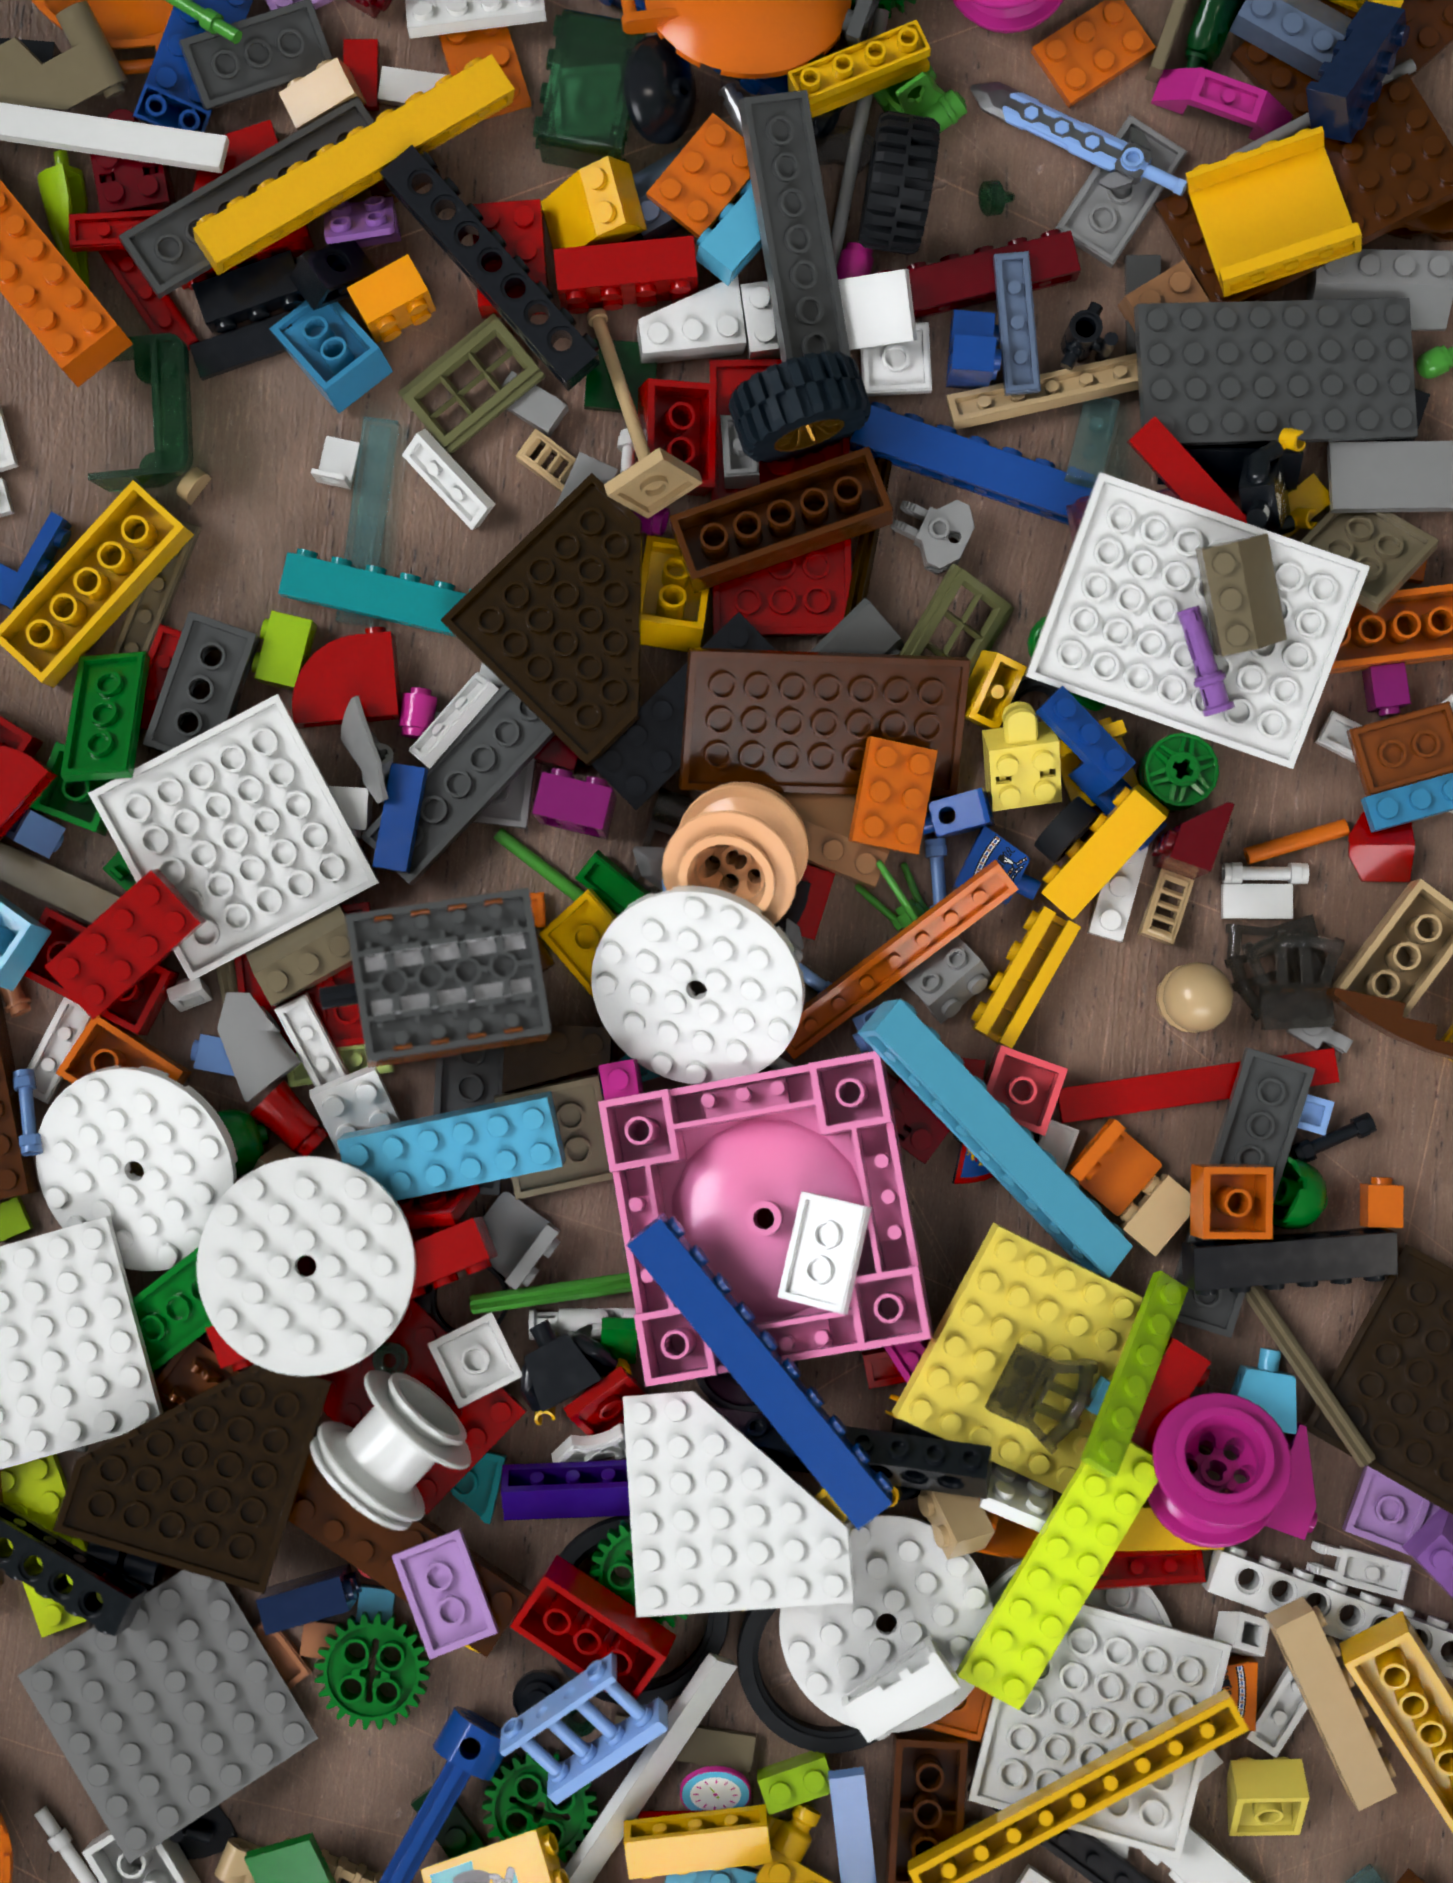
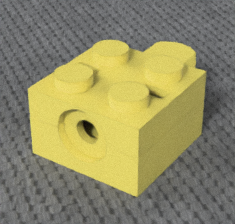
M1017 701L1009 704L1003 711V727L982 730L985 786L992 811L1062 802L1060 744L1058 736L1045 722H1038L1035 710L1029 703Z

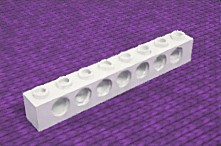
M1236 1545L1222 1550H1213L1205 1573L1207 1582L1201 1584L1208 1592L1266 1613H1270L1302 1596L1306 1600L1310 1594L1320 1593L1321 1600L1318 1607L1327 1623V1626L1322 1629L1325 1634L1341 1640H1346L1372 1627L1374 1622L1380 1617L1389 1618L1403 1611L1413 1628L1420 1629V1639L1443 1675L1453 1679V1652L1448 1656H1441L1443 1644L1453 1641V1630L1448 1628L1449 1623L1431 1615H1428L1427 1620L1414 1616L1415 1610L1395 1603L1393 1608L1380 1604L1382 1600L1380 1597L1368 1592L1361 1591L1360 1596L1347 1592L1348 1586L1336 1583L1331 1579H1327L1326 1584L1313 1580L1315 1576L1313 1573L1301 1568L1294 1567L1293 1572L1280 1568L1281 1562L1261 1555L1259 1560L1246 1556L1248 1551ZM1253 1569L1254 1577L1252 1581L1245 1585L1239 1584L1238 1577L1241 1571ZM1278 1581H1286V1592L1278 1597L1273 1596L1272 1588L1274 1584ZM1346 1605H1353L1354 1613L1352 1617L1348 1620H1340L1339 1614L1341 1609Z

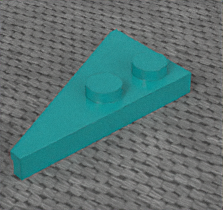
M488 1451L451 1490L452 1495L461 1503L464 1502L487 1524L492 1522L501 1485L502 1465L506 1464L508 1456Z

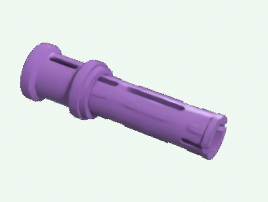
M1199 605L1177 612L1197 675L1193 683L1196 688H1199L1205 709L1202 711L1203 715L1210 716L1234 708V702L1229 701L1224 685L1225 672L1218 670L1217 663L1215 662Z

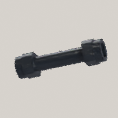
M1366 1112L1351 1118L1350 1124L1334 1130L1325 1136L1312 1141L1304 1139L1292 1145V1155L1294 1158L1308 1163L1317 1159L1316 1154L1356 1136L1364 1138L1376 1132V1125L1371 1115Z

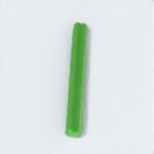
M628 1272L523 1287L517 1290L509 1289L474 1294L469 1296V1306L472 1314H481L632 1292V1286Z

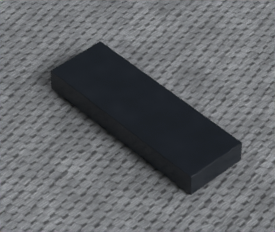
M288 312L189 345L202 381L287 352L269 328L285 317ZM290 324L288 327H286L283 331H285L286 329H288L289 327H291L292 324Z

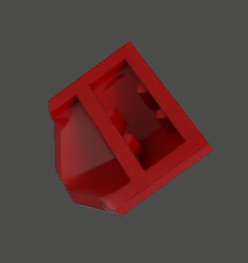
M1362 812L1348 835V856L1358 873L1360 881L1410 882L1415 852L1412 822L1371 833L1365 812Z

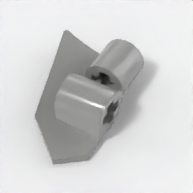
M355 696L351 698L345 711L340 738L361 769L364 785L377 804L388 800L386 788L390 767L394 763V753L388 745L380 743L368 726L360 698Z
M226 993L217 1030L244 1101L249 1102L271 1083L283 1078L301 1064V1061L279 1033L281 1029L275 1019L263 1006L257 1003L251 993Z

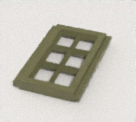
M493 313L398 393L449 455H452L546 376ZM497 336L508 351L486 368L475 353ZM513 355L524 370L502 387L491 372ZM470 359L480 371V374L458 391L447 377ZM485 378L496 393L474 410L463 396ZM442 382L452 394V397L431 414L420 399ZM457 401L468 416L446 433L436 418Z
M952 564L899 655L920 656L924 648H927L937 656L951 657L948 653L960 632L964 630L975 638L965 657L971 660L970 678L981 651L991 650L1014 607L966 570L956 564ZM962 585L972 592L974 596L960 619L950 612L948 607ZM981 599L993 609L978 632L966 622ZM944 616L957 626L943 650H941L929 640Z

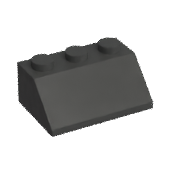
M864 598L810 652L899 655L904 647L902 638L873 604Z

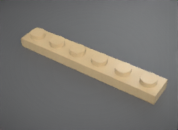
M1137 353L1075 366L1072 370L1062 369L1040 374V393L1005 396L1004 383L946 395L953 427L955 430L1139 390Z

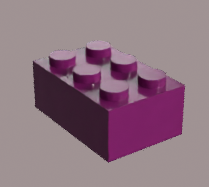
M552 768L551 773L542 771L532 811L537 821L543 825L607 840L617 801L613 788L607 784L608 781L592 776H587L586 782L577 780L572 776V772L558 768Z

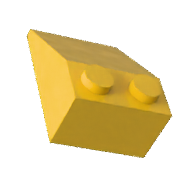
M606 156L579 169L541 201L553 249L619 243L647 230L630 164L611 156Z
M647 535L642 563L641 645L688 652L689 647L700 648L709 588L694 593L675 539Z

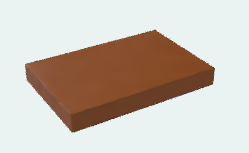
M1449 701L1346 731L1366 797L1453 773V712Z

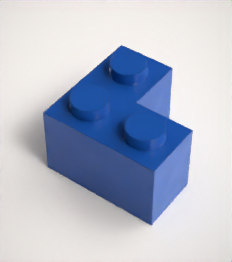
M954 309L950 327L946 387L977 389L989 386L991 380H996L997 371H1000L1002 349H996L1000 342L999 325L995 324L996 313Z

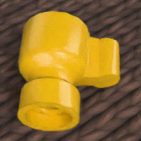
M806 1803L794 1806L790 1821L767 1815L771 1846L785 1857L801 1863L811 1844L810 1829L816 1827L822 1816L820 1812Z

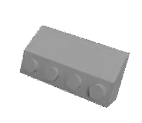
M1362 249L1361 252L1331 261L1308 273L1307 300L1409 298L1411 331H1445L1453 300V251Z

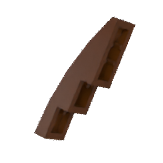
M1336 987L1327 988L1326 996L1356 1019L1382 1034L1418 1050L1453 1060V1043L1435 1039L1438 1025L1403 1017L1406 1003Z

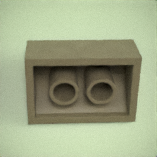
M1267 533L1195 549L1216 655L1228 656L1256 650L1287 640Z
M341 903L245 953L252 972L271 1006L278 1007L352 965L345 918L347 914Z

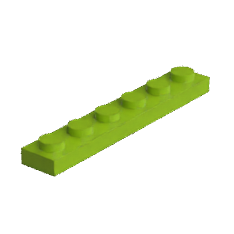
M1162 1270L1154 1272L1080 1458V1460L1108 1478L1118 1475L1189 1289Z

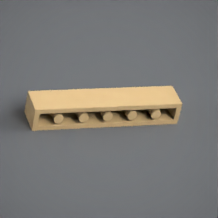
M1302 1596L1265 1614V1618L1342 1785L1358 1811H1361L1397 1793L1391 1780L1396 1777V1773L1386 1756L1381 1758L1378 1749L1383 1747L1375 1729L1372 1726L1368 1728L1364 1721L1365 1718L1369 1717L1368 1712L1360 1697H1353L1350 1688L1355 1686L1354 1681L1345 1666L1340 1668L1336 1658L1340 1657L1341 1653L1332 1636L1326 1638L1322 1628L1327 1626V1623L1317 1605L1311 1607Z

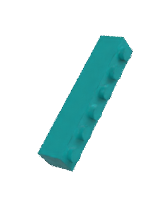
M297 548L296 554L287 552L278 591L281 597L456 637L441 621L466 595V593L454 591L455 585L442 581H435L434 586L420 583L421 577L408 573H400V578L386 575L387 569L374 565H366L365 570L351 567L352 561L332 556L331 562L317 559L318 553Z

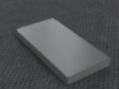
M1129 115L1115 137L1129 144L1130 127L1144 132L1152 148L1151 165L1173 175L1187 151ZM1095 166L1055 229H1060L1061 233L1071 230L1075 246L1112 269L1165 187L1143 177L1139 184H1132L1131 188L1109 190L1100 186L1098 182L1110 174V172Z
M1453 441L1329 442L1327 445L1330 513L1453 512Z

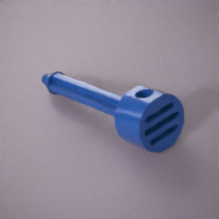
M459 1706L454 1707L433 1744L434 1750L447 1761L378 1883H411L471 1775L487 1781L492 1780L504 1759V1756L500 1753V1727L473 1711ZM475 1738L479 1741L481 1748H470L465 1739Z

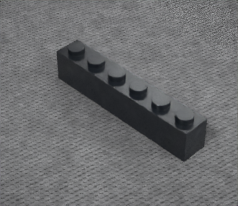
M1369 1227L1273 1235V1239H1216L1181 1242L1183 1285L1194 1290L1197 1295L1217 1294V1289L1229 1288L1230 1292L1245 1293L1251 1291V1286H1263L1267 1290L1284 1289L1287 1283H1297V1286L1315 1287L1318 1286V1281L1330 1280L1332 1284L1352 1283V1278L1361 1277L1365 1281L1379 1282L1384 1281L1386 1275H1398L1397 1232L1387 1228Z

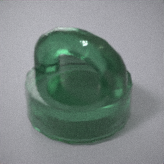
M998 180L985 181L979 188V206L982 213L987 217L1001 215L1004 211L1005 203L1015 200V194L1004 191L1001 182Z

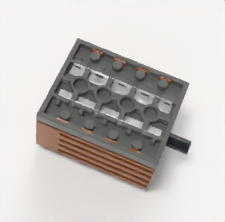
M529 888L345 915L355 983L319 988L322 1009L359 1005L368 1068L545 1041L552 1033Z

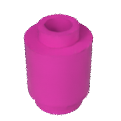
M848 242L846 248L841 250L837 263L838 279L870 275L874 263V258L872 257L873 250L864 248L860 243Z
M411 687L410 693H403L399 727L402 728L401 736L418 739L434 721L438 698L431 696L432 690Z

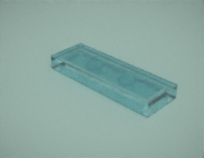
M1103 397L1083 402L1064 478L1065 482L1093 489L1098 472L1103 473L1120 403L1119 400Z

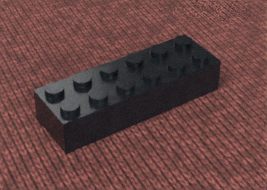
M740 612L702 647L775 650ZM688 662L640 708L639 719L592 764L635 810H638L680 769Z

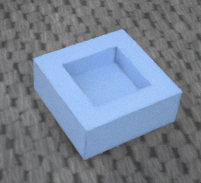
M1308 1094L1297 1128L1325 1136L1334 1102Z

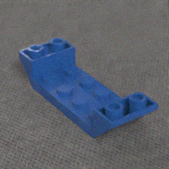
M192 0L205 9L211 8L224 17V21L229 24L246 19L253 0ZM176 7L172 9L132 117L151 125L205 132L212 109L206 110L202 106L179 41L206 32V30L200 27L199 21Z

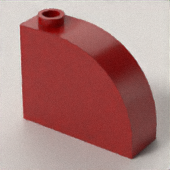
M385 627L366 628L365 634L344 636L327 643L307 660L297 677L292 697L293 721L299 729L342 725L347 706L351 698L355 696L360 698L367 722L400 719L401 696L396 637L391 631L386 632Z
M0 746V840L57 776L36 758L6 746Z

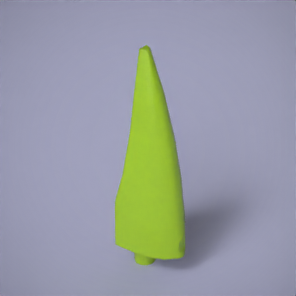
M58 150L53 152L55 166L47 168L37 175L39 190L57 250L90 290L87 252H72L69 248V214L87 213L88 208L83 173L81 169L70 166L66 150Z

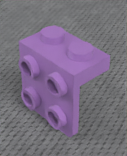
M377 195L361 202L350 203L345 201L324 213V237L326 243L333 244L355 240L359 247L401 241L393 197L384 198Z

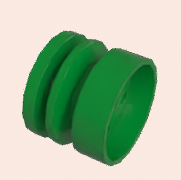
M1188 733L1170 734L1156 742L1141 757L1136 771L1138 783L1169 809V813L1184 811L1206 799L1215 788L1219 776L1218 758L1211 746L1200 737ZM1181 763L1184 765L1183 772L1187 775L1179 779L1176 777L1177 770L1173 767Z

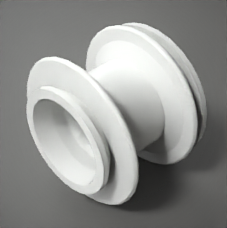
M372 1370L365 1375L364 1385L374 1407L355 1428L340 1422H323L318 1428V1434L310 1443V1451L322 1475L348 1503L374 1522L393 1530L403 1531L408 1529L413 1521L421 1520L425 1514V1504L416 1486L417 1482L435 1462L452 1469L463 1470L468 1468L471 1464V1454L465 1442L467 1434L463 1424L453 1410L435 1392L407 1374L396 1372L392 1375L385 1371Z

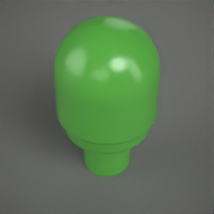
M1444 345L1436 346L1422 353L1416 362V369L1419 375L1426 379H1433L1448 372L1453 367V346L1448 349Z

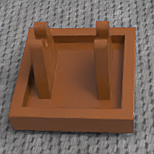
M198 1338L174 1356L155 1380L160 1402L169 1409H172L242 1372V1370L234 1372L232 1366L221 1369L213 1348Z

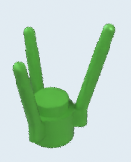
M879 860L876 863L878 869L901 903L895 909L898 916L892 913L860 884H856L855 889L890 920L898 931L901 928H906L929 908L922 900L906 862L901 863V868L914 900L912 898L907 900L889 870Z

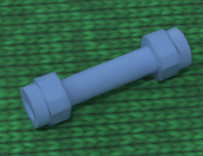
M946 838L925 840V856L930 858L933 905L930 906V909L947 896L944 857L947 856Z
M33 1069L13 1071L12 1079L13 1089L19 1095L23 1134L19 1136L21 1155H39L43 1153L41 1135L37 1133L33 1098V1090L37 1089L35 1073Z

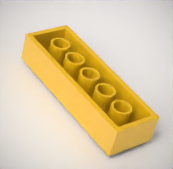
M132 480L1 623L0 645L41 683L54 688L79 661V656H84L194 534L149 492Z
M1401 1611L1339 1643L1345 1667L1453 1833V1689L1406 1615Z

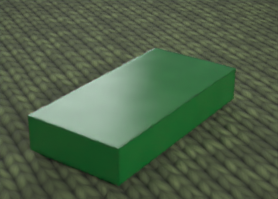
M599 850L593 854L575 877L587 889L592 888L601 900L618 915L629 904L650 893Z
M602 1318L601 1344L617 1358L625 1359L629 1364H636L637 1332L634 1318Z

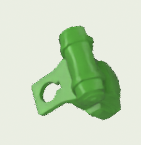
M931 65L927 72H921L915 77L873 93L875 100L884 112L894 111L934 118L940 124V133L949 126L958 123L959 119L968 113L966 101L957 91L950 89L944 92L935 81L937 76Z

